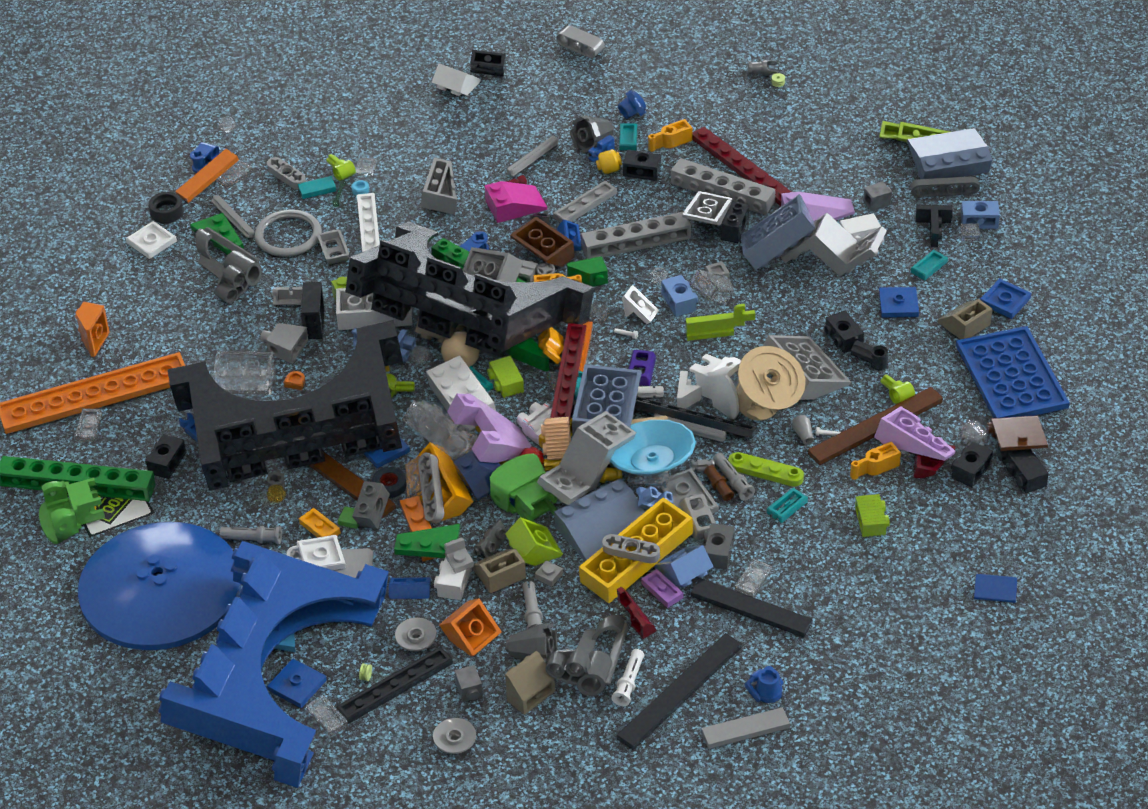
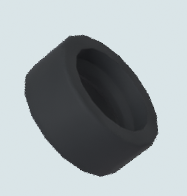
M161 192L151 197L149 201L151 218L163 224L171 223L181 218L183 204L180 196L173 192ZM164 205H174L169 210H158L159 207Z

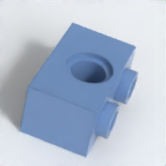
M962 201V229H998L1000 217L998 201Z
M682 274L661 280V294L675 317L696 311L698 297L695 292H692L689 282L685 281Z

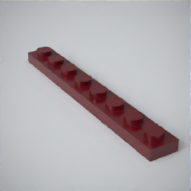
M703 126L692 132V140L742 178L776 189L775 202L779 206H781L782 193L792 192Z
M568 323L550 416V418L569 417V425L587 325Z

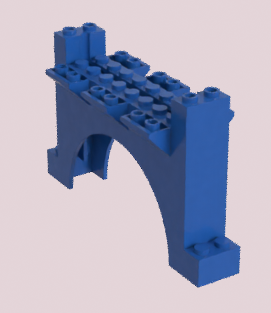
M242 541L239 548H235L233 551L232 559L234 562L231 567L233 581L243 585L240 592L241 598L235 597L232 604L229 603L227 605L224 620L221 619L217 626V631L219 632L216 640L217 645L211 644L208 652L204 651L201 657L200 668L196 667L192 676V680H195L193 687L189 688L170 681L167 688L162 689L159 696L161 701L159 707L161 723L274 760L272 766L274 780L298 788L314 752L308 749L316 730L294 720L275 703L263 681L261 673L263 665L269 654L281 641L306 627L327 622H352L372 627L386 595L389 571L365 564L363 570L358 571L356 578Z

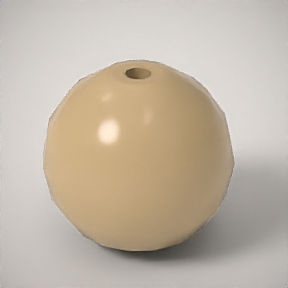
M454 332L451 338L444 339L441 355L445 362L460 355L468 367L476 363L479 357V350L465 345L467 332Z

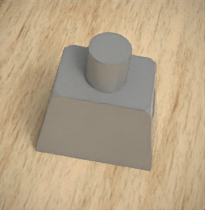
M279 323L272 332L263 330L260 339L267 343L269 354L293 364L308 342L307 327Z

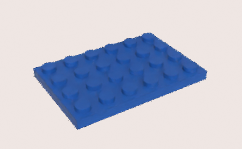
M1028 326L956 340V347L993 418L1034 416L1069 408L1070 402Z

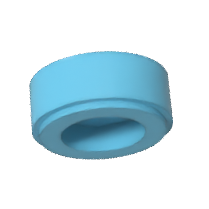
M358 180L351 186L352 193L355 196L369 193V184L366 181Z

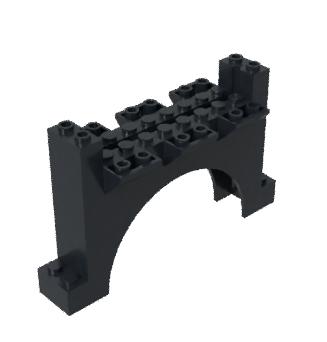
M411 222L396 226L395 239L390 241L380 240V245L349 258L345 292L359 298L373 293L371 310L403 321L411 307L420 310L418 327L446 338L452 337L459 324L467 327L465 345L494 356H499L501 351H505L560 322L582 325L589 322L594 287L564 276L541 282H507L494 280L480 274H475L474 276L464 273L462 268L438 260L428 251L427 244L431 239L438 236L437 231Z
M394 320L356 328L357 343L355 351L345 368L322 387L291 399L258 401L234 395L214 381L205 361L168 369L169 384L177 411L193 409L200 461L209 491L229 487L227 475L229 482H235L268 474L265 462L267 460L284 457L287 470L325 462L323 448L335 445H342L344 457L383 449V452L401 449L402 443L385 371V366L403 363Z

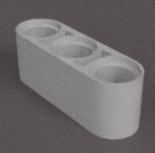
M570 25L556 36L561 46L589 58H594L605 48L601 38Z

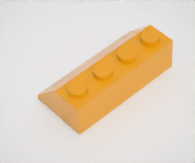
M429 442L406 468V471L423 503L418 461L425 452L437 457L444 505V517L441 521L462 515L473 503V500L464 482L457 474L447 449ZM432 475L430 476V478H429V480H428V484L430 483V481H431V479H432ZM434 492L432 493L430 500L433 499Z

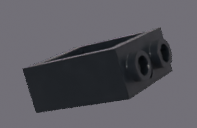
M303 282L300 313L302 326L307 327L308 340L323 339L325 306L322 282Z

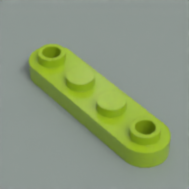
M741 452L732 453L728 458V461L739 473L792 487L799 486L804 481V472L798 467Z

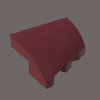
M915 453L913 478L933 476L947 459L944 461Z
M619 587L617 589L618 602L630 614L631 627L643 639L656 632L655 626L623 587Z

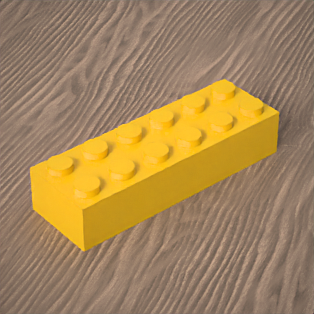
M663 497L618 534L657 544L660 548V559L655 563H645L606 554L602 547L579 566L580 583L606 602L611 603L617 598V589L619 587H623L626 590L693 534V518ZM634 546L626 548L627 551H635L637 549Z

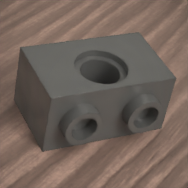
M364 481L352 515L360 527L379 528L390 495L382 483Z
M711 523L709 531H705L704 543L706 545L704 548L713 564V568L728 570L735 540V526Z

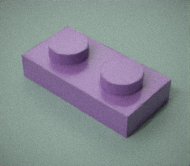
M658 569L641 579V584L667 608L683 599V592Z

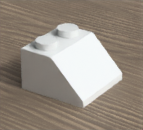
M438 63L432 83L437 84L438 89L446 91L448 88L451 89L452 94L460 96L461 93L468 95L480 83L481 79Z

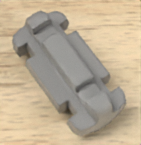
M708 459L697 460L696 462L694 460L691 461L693 471H704L710 465L715 466L713 459L711 461H708Z

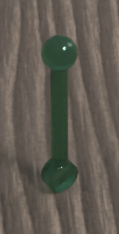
M345 180L339 181L340 187L336 199L332 201L334 207L340 205L339 198L343 186L346 185Z

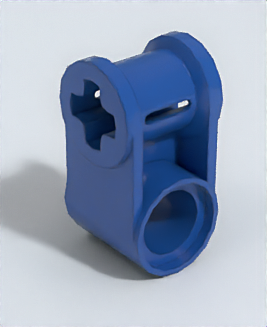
M201 142L190 153V158L193 160L192 170L197 173L219 155V147Z
M482 231L475 232L459 247L469 252L471 247L489 250L487 244L488 236Z

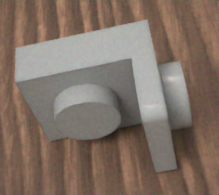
M463 538L444 544L445 557L455 574L474 567V562L465 548Z

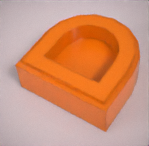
M299 371L290 372L283 382L284 387L302 390L305 385L304 374Z

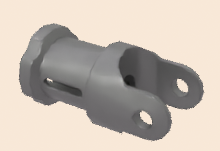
M748 61V76H751V74L769 76L773 75V73H778L767 68L769 65H776L777 61Z

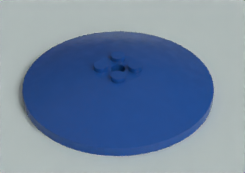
M158 522L127 530L103 544L86 563L78 584V599L82 614L89 626L97 634L116 645L126 648L162 650L195 641L215 629L221 619L224 620L227 605L229 603L232 604L235 597H239L241 584L233 581V572H231L234 562L232 559L233 550L217 534L203 527L188 523ZM157 572H161V573H162V574H159V575H156V576L153 575V574H155V573H157Z

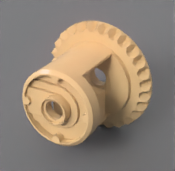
M760 346L750 350L742 358L737 373L739 383L735 388L738 395L739 411L746 417L757 421L767 420L774 416L777 411L792 407L802 397L805 390V375L799 362L787 351L773 346ZM768 374L773 375L772 379H770L769 377H767V375H768Z

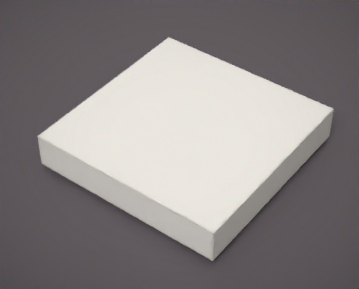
M154 221L126 238L127 244L149 259L177 242L176 236Z
M336 535L297 541V549L302 561L330 570L345 568L346 563Z

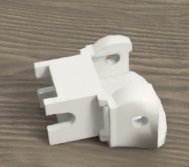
M705 354L702 360L709 363V365L702 366L695 363L689 370L695 373L697 385L702 387V396L712 399L714 408L718 409L728 418L735 419L740 412L736 388L730 377L739 369L741 360L735 357H724L721 360Z

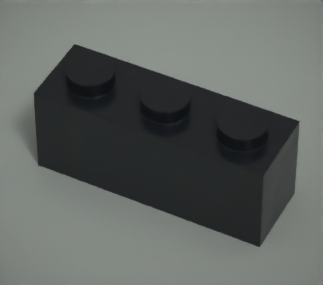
M998 444V449L996 450L998 459L1005 464L1008 473L1013 475L1017 485L1025 493L1047 487L1049 473L1031 449L1001 451Z

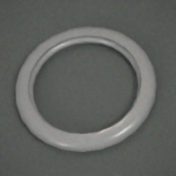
M281 210L266 216L259 222L254 238L257 245L264 252L279 257H290L303 254L312 249L319 241L317 234L322 233L319 221L305 211ZM285 218L302 219L313 228V234L308 241L292 248H278L267 244L263 238V232L271 223Z

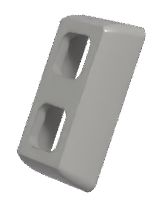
M337 229L317 234L328 264L348 260L349 251L341 230ZM337 242L338 246L327 248L326 244ZM341 253V255L330 257L332 254Z
M701 493L683 498L679 504L682 511L693 518V538L695 540L704 538L705 531H709L710 525L700 527L697 518L707 516L711 523L716 524L705 495ZM700 499L704 507L693 510L690 501Z

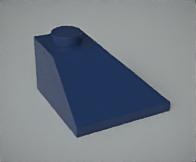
M473 451L468 452L453 462L457 474L477 501L490 494V476L501 466L498 462H480Z

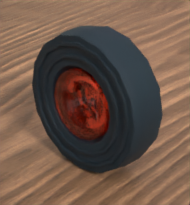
M396 467L381 468L372 477V482L384 485L390 494L389 498L400 496L407 487L406 475Z

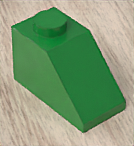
M602 256L567 263V277L581 275L582 283L592 287L608 284V270Z

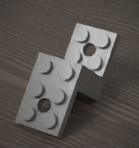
M826 213L814 221L815 229L813 233L808 237H802L794 247L785 249L781 259L787 263L791 259L795 260L803 251L807 252L810 249L840 277L845 273H850L857 265L861 266L868 258H874L879 252V246L884 242L883 237L887 230L881 226L857 241L835 219Z
M607 411L601 413L577 428L560 464L541 475L537 483L545 491L556 496L562 503L567 505L573 503L598 486L615 450L633 440L637 432Z

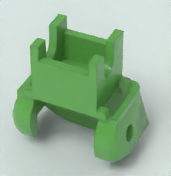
M525 454L515 457L499 466L491 474L490 496L493 502L506 512L510 511L513 514L517 512L522 518L534 522V519L550 511L554 515V511L557 510L553 505L557 502V497L545 491L537 483L539 477L546 473L537 455ZM509 497L515 498V507L509 502Z
M94 478L69 484V482L64 483V481H51L41 486L45 502L41 504L39 509L41 528L49 541L59 544L79 533L82 524L105 518L103 509L95 510L94 507L102 504L97 490H90L91 486L96 485Z

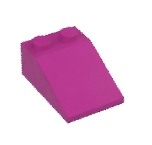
M504 181L485 185V200L497 223L547 210L544 200L534 185Z

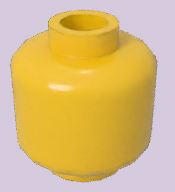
M614 149L599 153V160H596L598 170H602L604 174L619 171L620 166L623 165L619 152H616Z

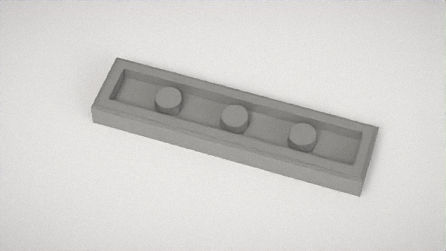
M603 181L555 211L553 218L560 223L563 219L573 222L617 194V188Z
M782 707L702 728V735L708 749L788 729L790 728V722Z

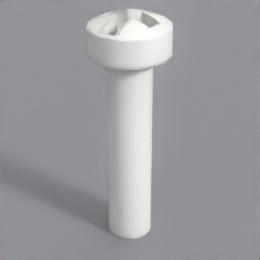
M616 328L614 330V333L632 336L633 339L638 337V331L630 332Z
M817 427L815 430L816 436H819V434L835 436L841 433L820 430V427Z

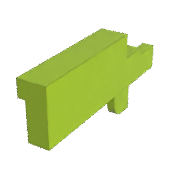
M738 304L734 307L733 313L686 318L685 334L687 341L734 336V327L745 326V321L755 320V310L745 311V304Z

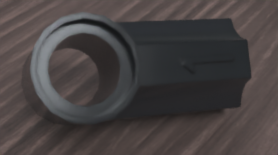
M858 340L853 344L851 349L852 356L871 363V367L875 370L887 368L888 349L885 346L877 345L873 347Z

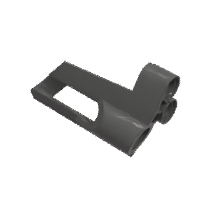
M209 227L197 230L195 241L200 252L199 263L218 278L219 282L215 289V295L226 303L231 304L247 290L249 285L255 286L260 281L262 276V268L259 264L260 259ZM210 239H214L232 251L226 257L224 265L210 256L208 251V241Z
M611 615L604 618L597 625L596 629L584 631L576 650L565 649L552 652L545 668L547 674L564 683L577 685L579 692L583 695L595 696L600 694L604 690L605 685H610L629 625L625 623L620 615ZM606 630H614L617 633L610 656L602 651H593L598 636Z

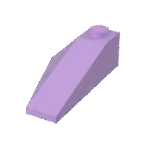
M805 192L782 193L781 195L782 207L800 194L813 221L826 213L835 220L855 213L851 199Z
M899 407L881 418L874 436L882 444L892 441L899 450L944 461L955 454V450L942 438L931 434V428L920 424L921 419L903 407Z

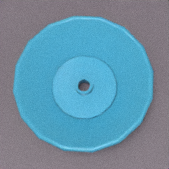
M647 420L631 425V429L637 432L634 439L615 450L610 463L619 470L645 476L659 475L684 463L693 454L696 441L693 432L681 423L670 420Z

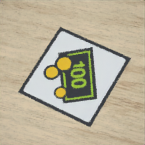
M98 496L101 498L102 504L94 507L95 510L103 509L105 518L83 524L89 538L153 515L155 512L149 501Z

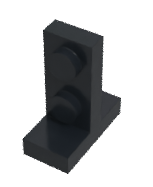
M916 204L915 223H930L931 247H938V240H942V229H939L942 223H951L952 205Z

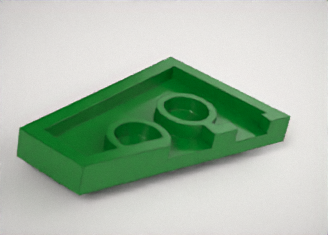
M224 213L190 224L191 230L194 232L198 229L209 227L244 249L242 241ZM210 239L213 245L228 255L232 252L214 239Z
M460 524L397 534L394 553L395 555L445 558L444 544L459 539Z

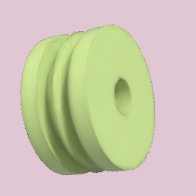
M781 73L773 74L772 85L775 87L783 86L785 84V76Z
M363 663L360 668L359 679L369 681L372 674V665Z

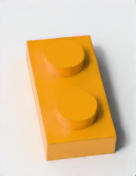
M312 508L299 518V524L317 538L331 535L338 536L341 533L337 525L315 508Z

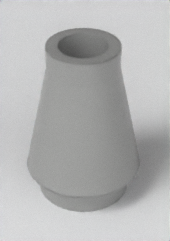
M805 415L795 417L792 420V428L801 438L803 444H811L814 441L810 419Z

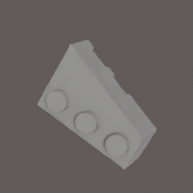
M434 157L422 192L421 207L455 215L457 196L455 194L451 161Z

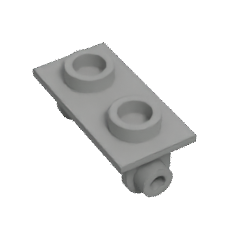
M276 287V289L272 290L274 296L273 305H301L302 287H293L292 291L289 290V287Z

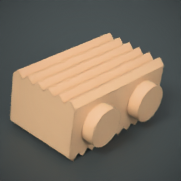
M569 417L546 418L544 424H541V434L545 436L546 443H543V454L547 455V460H560L563 458L571 442Z

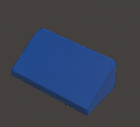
M563 219L557 227V231L573 241L574 251H581L579 225Z
M976 574L974 599L1016 603V577Z
M390 578L389 598L428 599L430 597L431 578Z

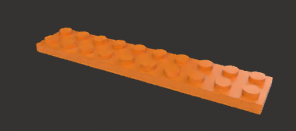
M180 352L0 402V419L5 434L170 388L168 369L185 366Z

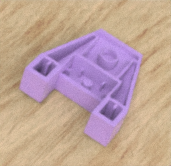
M457 393L447 410L455 424L479 426L482 430L472 447L480 462L497 463L518 457L524 448L532 446L517 425L471 394Z

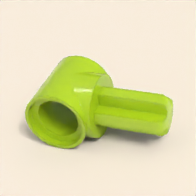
M328 155L326 161L333 167V174L338 181H342L356 173L355 166L350 160H339L335 155Z
M386 373L391 398L397 394V391L413 392L415 390V382L397 381L394 375Z
M883 375V378L880 380L889 389L890 399L895 404L915 395L914 387L908 381L904 383L902 381H895L888 375Z

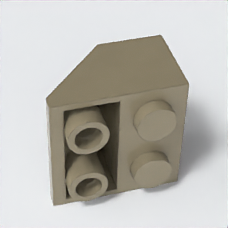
M980 299L965 302L939 318L937 323L959 339L970 338L990 326L992 308Z
M516 549L503 550L474 563V567H472L490 594L526 578L525 561Z
M537 651L530 656H526L521 663L510 668L505 674L507 701L524 715L555 692V678L547 674L545 669L546 663Z

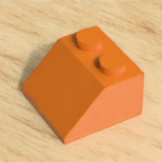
M83 302L75 314L79 325L78 331L91 357H95L110 333L104 305Z
M479 598L467 601L439 624L449 641L471 657L502 632Z

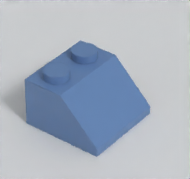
M698 545L685 547L661 560L654 567L675 586H681L682 588L691 584V579L707 575V570L713 568V564L704 546Z

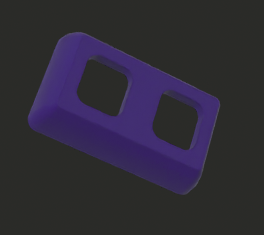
M633 350L628 369L633 370L635 367L645 368V373L641 374L639 386H650L656 362V355L653 351ZM636 357L648 358V360H636Z

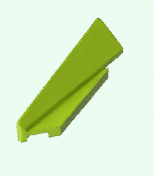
M882 121L879 138L897 139L907 142L908 139L949 133L950 131L905 122L896 124Z

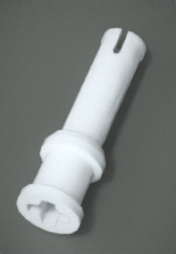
M639 649L632 650L624 675L617 681V690L612 695V701L619 706L629 705L631 700L630 694L635 690L634 681L644 658L643 651Z

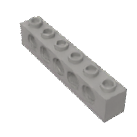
M680 158L671 169V184L695 192L701 191L733 198L732 201L748 204L749 210L764 215L769 212L775 203L776 189Z
M683 212L581 233V246L587 259L600 256L607 257L691 239V224L687 218L682 217Z

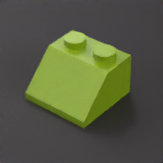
M520 517L505 533L509 540V545L517 550L525 564L536 566L544 563L546 560L550 561L563 555L549 529L541 524Z

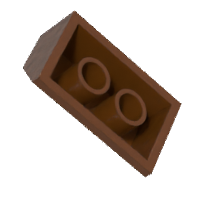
M538 217L533 218L510 234V238L546 263L562 267L575 258L573 241Z

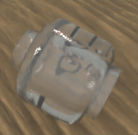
M970 419L959 428L958 436L967 447L972 441L982 446L987 442L985 438L988 432L979 421H972Z

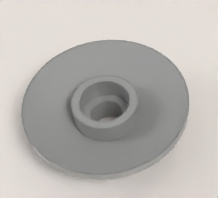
M424 618L407 619L400 623L395 631L397 644L408 651H421L430 647L437 636L434 624Z
M450 718L436 726L433 732V740L436 747L443 752L449 754L462 753L474 744L476 731L469 721L461 718Z

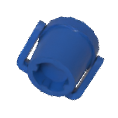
M632 89L626 92L627 97L618 104L619 112L626 119L638 113L642 116L647 112L643 98Z
M767 666L751 674L750 679L745 682V688L756 702L774 703L781 698L782 685L784 683L777 670L773 669L772 666ZM757 681L754 689L751 683Z

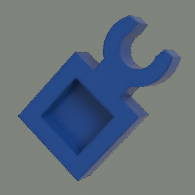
M608 135L597 142V147H592L588 150L592 154L588 159L596 162L599 153L611 149L615 150L614 137Z
M187 413L188 420L179 418L180 426L185 428V433L197 441L194 417L191 413Z

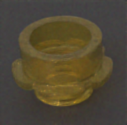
M272 485L268 489L267 499L274 503L281 502L286 497V491L281 485Z

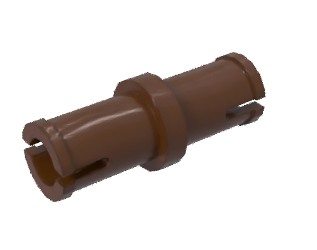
M714 465L706 467L704 474L711 481L712 488L719 492L724 501L731 500L734 497V492L727 485L725 477L719 474Z

